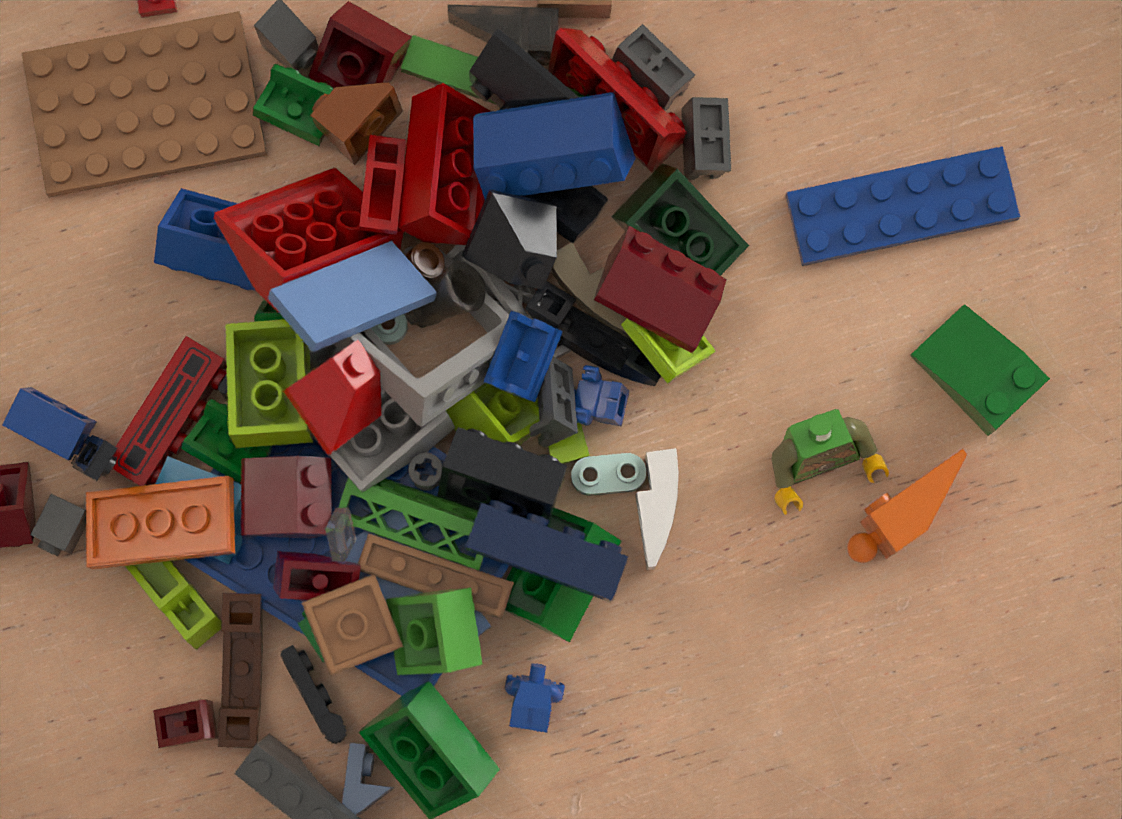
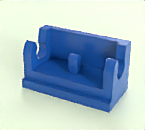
M511 311L483 382L506 393L535 402L563 331L535 318L532 320L520 313Z
M32 387L20 388L2 426L66 460H71L74 454L78 455L81 452L85 439L90 435L97 421Z

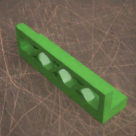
M348 477L335 520L476 570H480L484 556L476 554V557L461 553L454 541L464 535H470L478 514L477 510L386 478L366 491L361 492ZM354 495L365 499L372 513L363 517L348 513L347 509L351 496ZM377 504L382 505V506H385V507L379 509L378 506H377ZM393 509L402 512L408 525L399 530L390 528L382 514ZM413 517L419 518L420 520L415 522ZM376 518L378 523L371 521V519ZM429 522L436 524L445 538L434 543L427 541L423 538L418 527ZM449 529L456 531V533L451 535ZM412 530L414 536L407 534V532ZM448 543L450 548L444 547L443 545Z

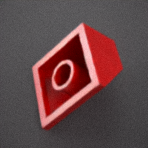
M358 339L283 390L327 455L333 453L382 416L380 370Z

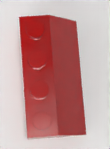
M444 83L412 96L398 228L423 242L466 245L485 201L474 170L473 117L475 114L492 111Z

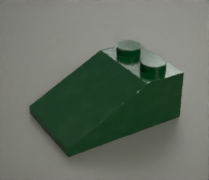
M663 163L611 216L624 231L628 226H631L640 232H645L656 241L673 250L680 251L687 258L705 268L714 270L720 276L749 246L677 168Z

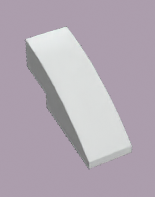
M676 448L646 452L645 455L650 490L637 492L636 503L646 570L655 569L666 545L674 519L679 473Z

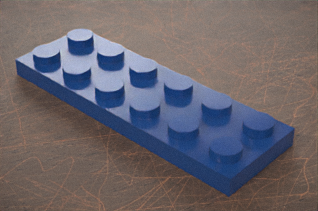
M1003 146L787 192L785 195L802 266L1016 221L1020 218Z

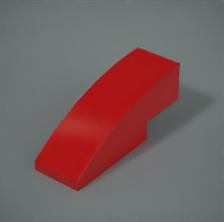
M377 135L369 136L359 230L397 235L407 139Z

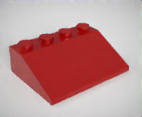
M561 27L555 32L548 71L565 86L576 90L583 96L614 92L634 155L653 173L683 144L687 132L684 130L685 126L681 119L672 112L667 113L658 105V99L655 94L647 87L641 88L632 79L631 72L623 63L619 61L615 63L606 54L605 47L594 36L588 37L582 30Z
M335 167L214 212V220L255 291L278 313L279 311L268 299L270 289L390 241L401 250L404 233L399 228H397V235L359 230L363 192Z

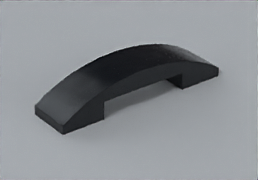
M546 281L543 290L538 289L525 310L533 319L535 318L563 331L559 340L560 343L589 362L613 374L645 385L656 386L661 375L632 340L574 307L576 298Z

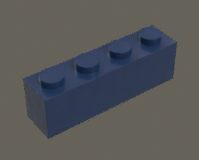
M491 500L489 505L481 503L465 550L604 601H613L629 557L620 554L621 546L605 540H600L599 545L584 540L585 533L565 526L562 532L548 527L549 520L534 514L527 513L526 519L511 514L513 507L499 501Z

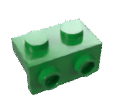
M274 64L270 72V81L253 107V116L320 146L325 135L316 127L311 117L312 109L316 101L324 94L329 95L333 88L328 84L317 83L308 79L293 68H285Z
M210 399L205 406L203 416L184 439L181 449L225 476L234 478L235 482L241 484V459L269 457L273 445L236 448L229 437L228 405L220 404Z

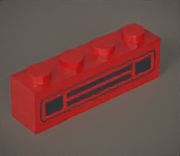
M185 336L115 446L118 448L114 453L117 461L112 470L138 486L155 484L167 456L171 457L173 453L178 455L182 451V443L188 436L186 432L193 421L197 423L203 416L207 404L206 401L213 389L219 391L218 388L227 374L226 360Z

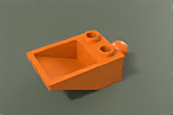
M961 449L895 497L891 498L886 493L865 508L864 511L868 516L860 521L867 533H857L850 538L847 545L849 556L858 563H867L874 559L879 548L887 559L928 531L967 457L965 450Z

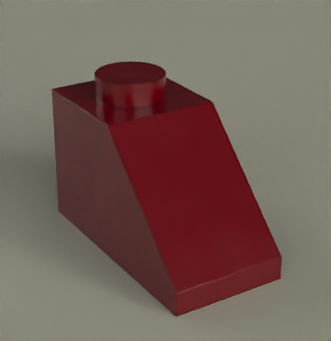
M277 551L273 589L279 598L310 600L358 581L361 565L315 553Z

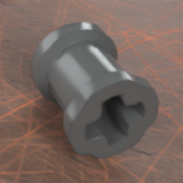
M431 453L416 455L409 464V475L415 486L423 491H431L439 486L442 472V463L439 458ZM426 463H431L436 475H429L427 481H422V477L417 472V469H423Z

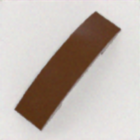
M222 593L221 632H223V661L218 747L254 748L258 743L263 658L262 594Z

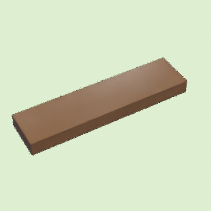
M369 533L358 562L361 565L360 572L369 575L375 574L378 578L422 593L446 589L471 588L475 611L501 620L514 585L513 582Z

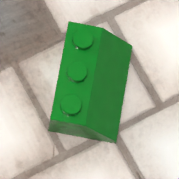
M555 507L553 509L548 524L549 528L562 532L565 526L586 534L585 541L599 545L600 540L620 545L622 542L593 522ZM512 567L506 580L513 582L514 585L505 611L570 643L593 596Z
M430 681L403 694L358 732L428 819H433L479 797L500 770Z

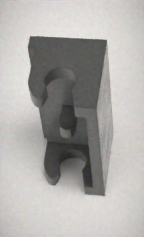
M643 24L617 46L612 58L615 63L619 61L629 69L632 79L641 88L647 87L657 97L658 105L665 111L671 106L678 94L680 96L683 95L691 80L695 77V74Z
M692 97L681 108L682 122L685 126L684 130L687 132L683 141L684 176L688 180H695L701 175H710V179H716L724 173L731 171L728 98Z
M555 357L551 360L538 394L540 422L533 424L529 429L531 437L541 433V436L538 437V444L544 448L578 433L572 367Z

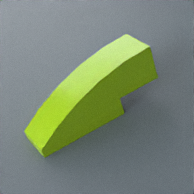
M173 561L125 566L159 610L167 616L182 637L193 648L197 650L221 630L222 620Z

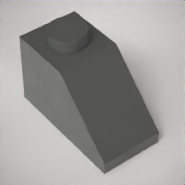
M277 0L254 25L260 43L267 52L285 67H290L297 71L301 68L306 70L313 64L319 48L317 39L282 0Z

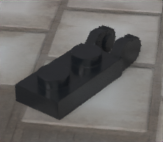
M87 436L84 441L86 446L79 457H74L71 464H73L72 467L98 481L101 475L106 477L113 469L117 461L114 453L118 448L97 436Z
M294 645L282 650L280 657L321 733L325 735V739L328 740L327 742H331V744L341 743V740H344V737L347 735L346 725H343L344 721L340 715L329 712L327 706L332 704V700L324 685L320 683L315 686L309 672L314 670V667L304 649L297 652Z

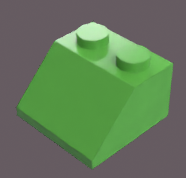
M471 588L446 589L386 599L387 607L403 647L394 650L397 675L449 673L483 665Z

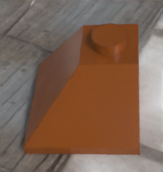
M387 82L335 87L329 95L324 94L316 101L311 117L316 127L355 165L368 151L369 136H381L403 112L395 88Z

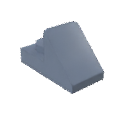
M350 743L342 804L359 816L393 790L394 787L365 784V776H372L374 753H368L369 745Z

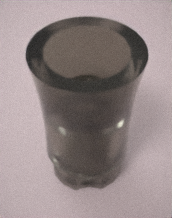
M462 261L454 262L428 282L437 292L435 300L404 315L411 325L424 328L436 325L460 314L477 311L483 306L486 293L483 280L479 273L468 263Z

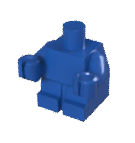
M585 365L583 367L585 374L582 373L583 380H579L578 388L574 389L577 423L589 426L595 420L600 423L622 427L630 390L623 383L603 381L599 367Z
M532 663L529 676L521 675L520 677L516 675V678H514L513 675L509 674L506 677L505 690L509 695L514 696L509 727L548 732L551 705L563 699L565 685L563 683L557 685L551 679H544L545 665Z

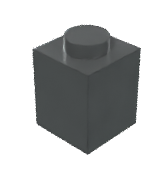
M51 494L31 536L40 539L38 547L51 554L59 556L61 550L72 554L86 527V510Z

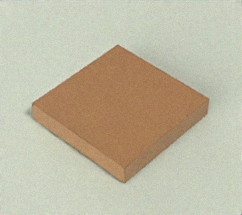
M375 574L302 602L330 676L403 647Z

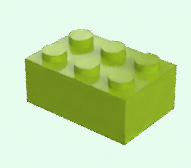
M286 320L226 324L229 437L235 447L312 443L313 433L283 392V390L310 372L309 347Z

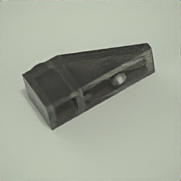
M448 4V19L452 25L488 43L493 33L499 28L542 66H547L551 57L555 32L558 30L559 8Z

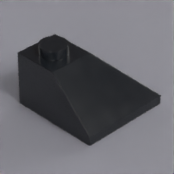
M489 190L464 248L462 257L511 284L543 290L557 258L555 204Z

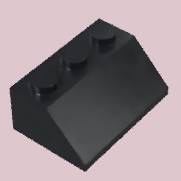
M499 28L493 33L469 71L470 82L472 83L470 88L485 102L491 99L500 107L499 110L579 98Z
M458 427L442 466L437 497L479 511L481 503L489 505L491 500H495L513 507L511 514L526 519L527 513L550 521L567 465L560 463L553 456L546 454L537 455L525 451L516 443H502L488 438L485 433L479 430H465Z

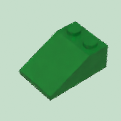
M965 304L910 355L987 436L997 430L1050 379L1024 351Z

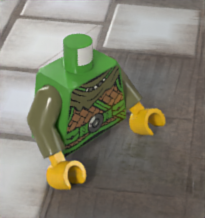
M834 409L815 415L787 428L783 442L773 451L771 458L776 487L780 488L776 492L774 500L785 515H787L786 507L790 502H793L798 511H801L803 508V501L791 487L792 485L858 461L860 457L865 458L862 462V467L869 482L874 483L871 475L877 469L884 470L886 477L889 476V470L883 457L875 454L877 448L866 424L855 418H842L839 409Z

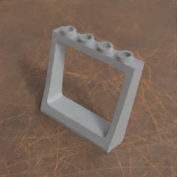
M407 247L403 251V254L406 256L408 251L413 247ZM442 250L440 251L444 256L445 267L443 272L436 278L479 322L487 334L421 378L411 376L360 333L334 343L337 348L342 350L358 339L380 370L381 387L421 427L485 383L483 381L509 317V314Z

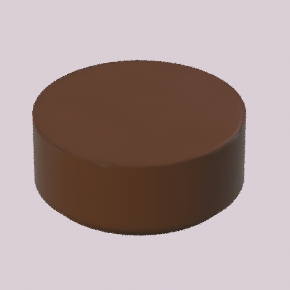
M419 243L410 249L406 255L407 259L428 282L435 279L444 270V256L440 249L432 243Z

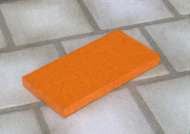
M230 476L86 492L87 568L101 569L235 554L234 478Z

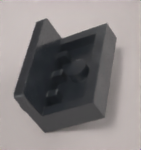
M593 186L523 196L554 203L556 206L557 232L573 244L595 223L608 202V198Z

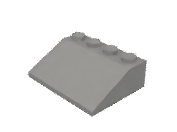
M371 328L360 332L363 337L413 376ZM334 344L312 352L310 349V371L339 352L340 349ZM381 387L382 416L333 453L329 454V456L357 488L364 492L409 464L416 455L427 453L455 429L449 415L444 411L421 427Z

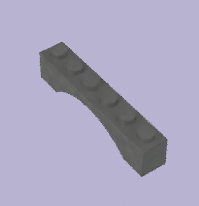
M268 734L254 746L235 772L236 776L291 819H361L320 784L299 756L271 734Z

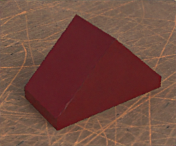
M202 699L153 710L158 748L218 739L214 706L211 700Z

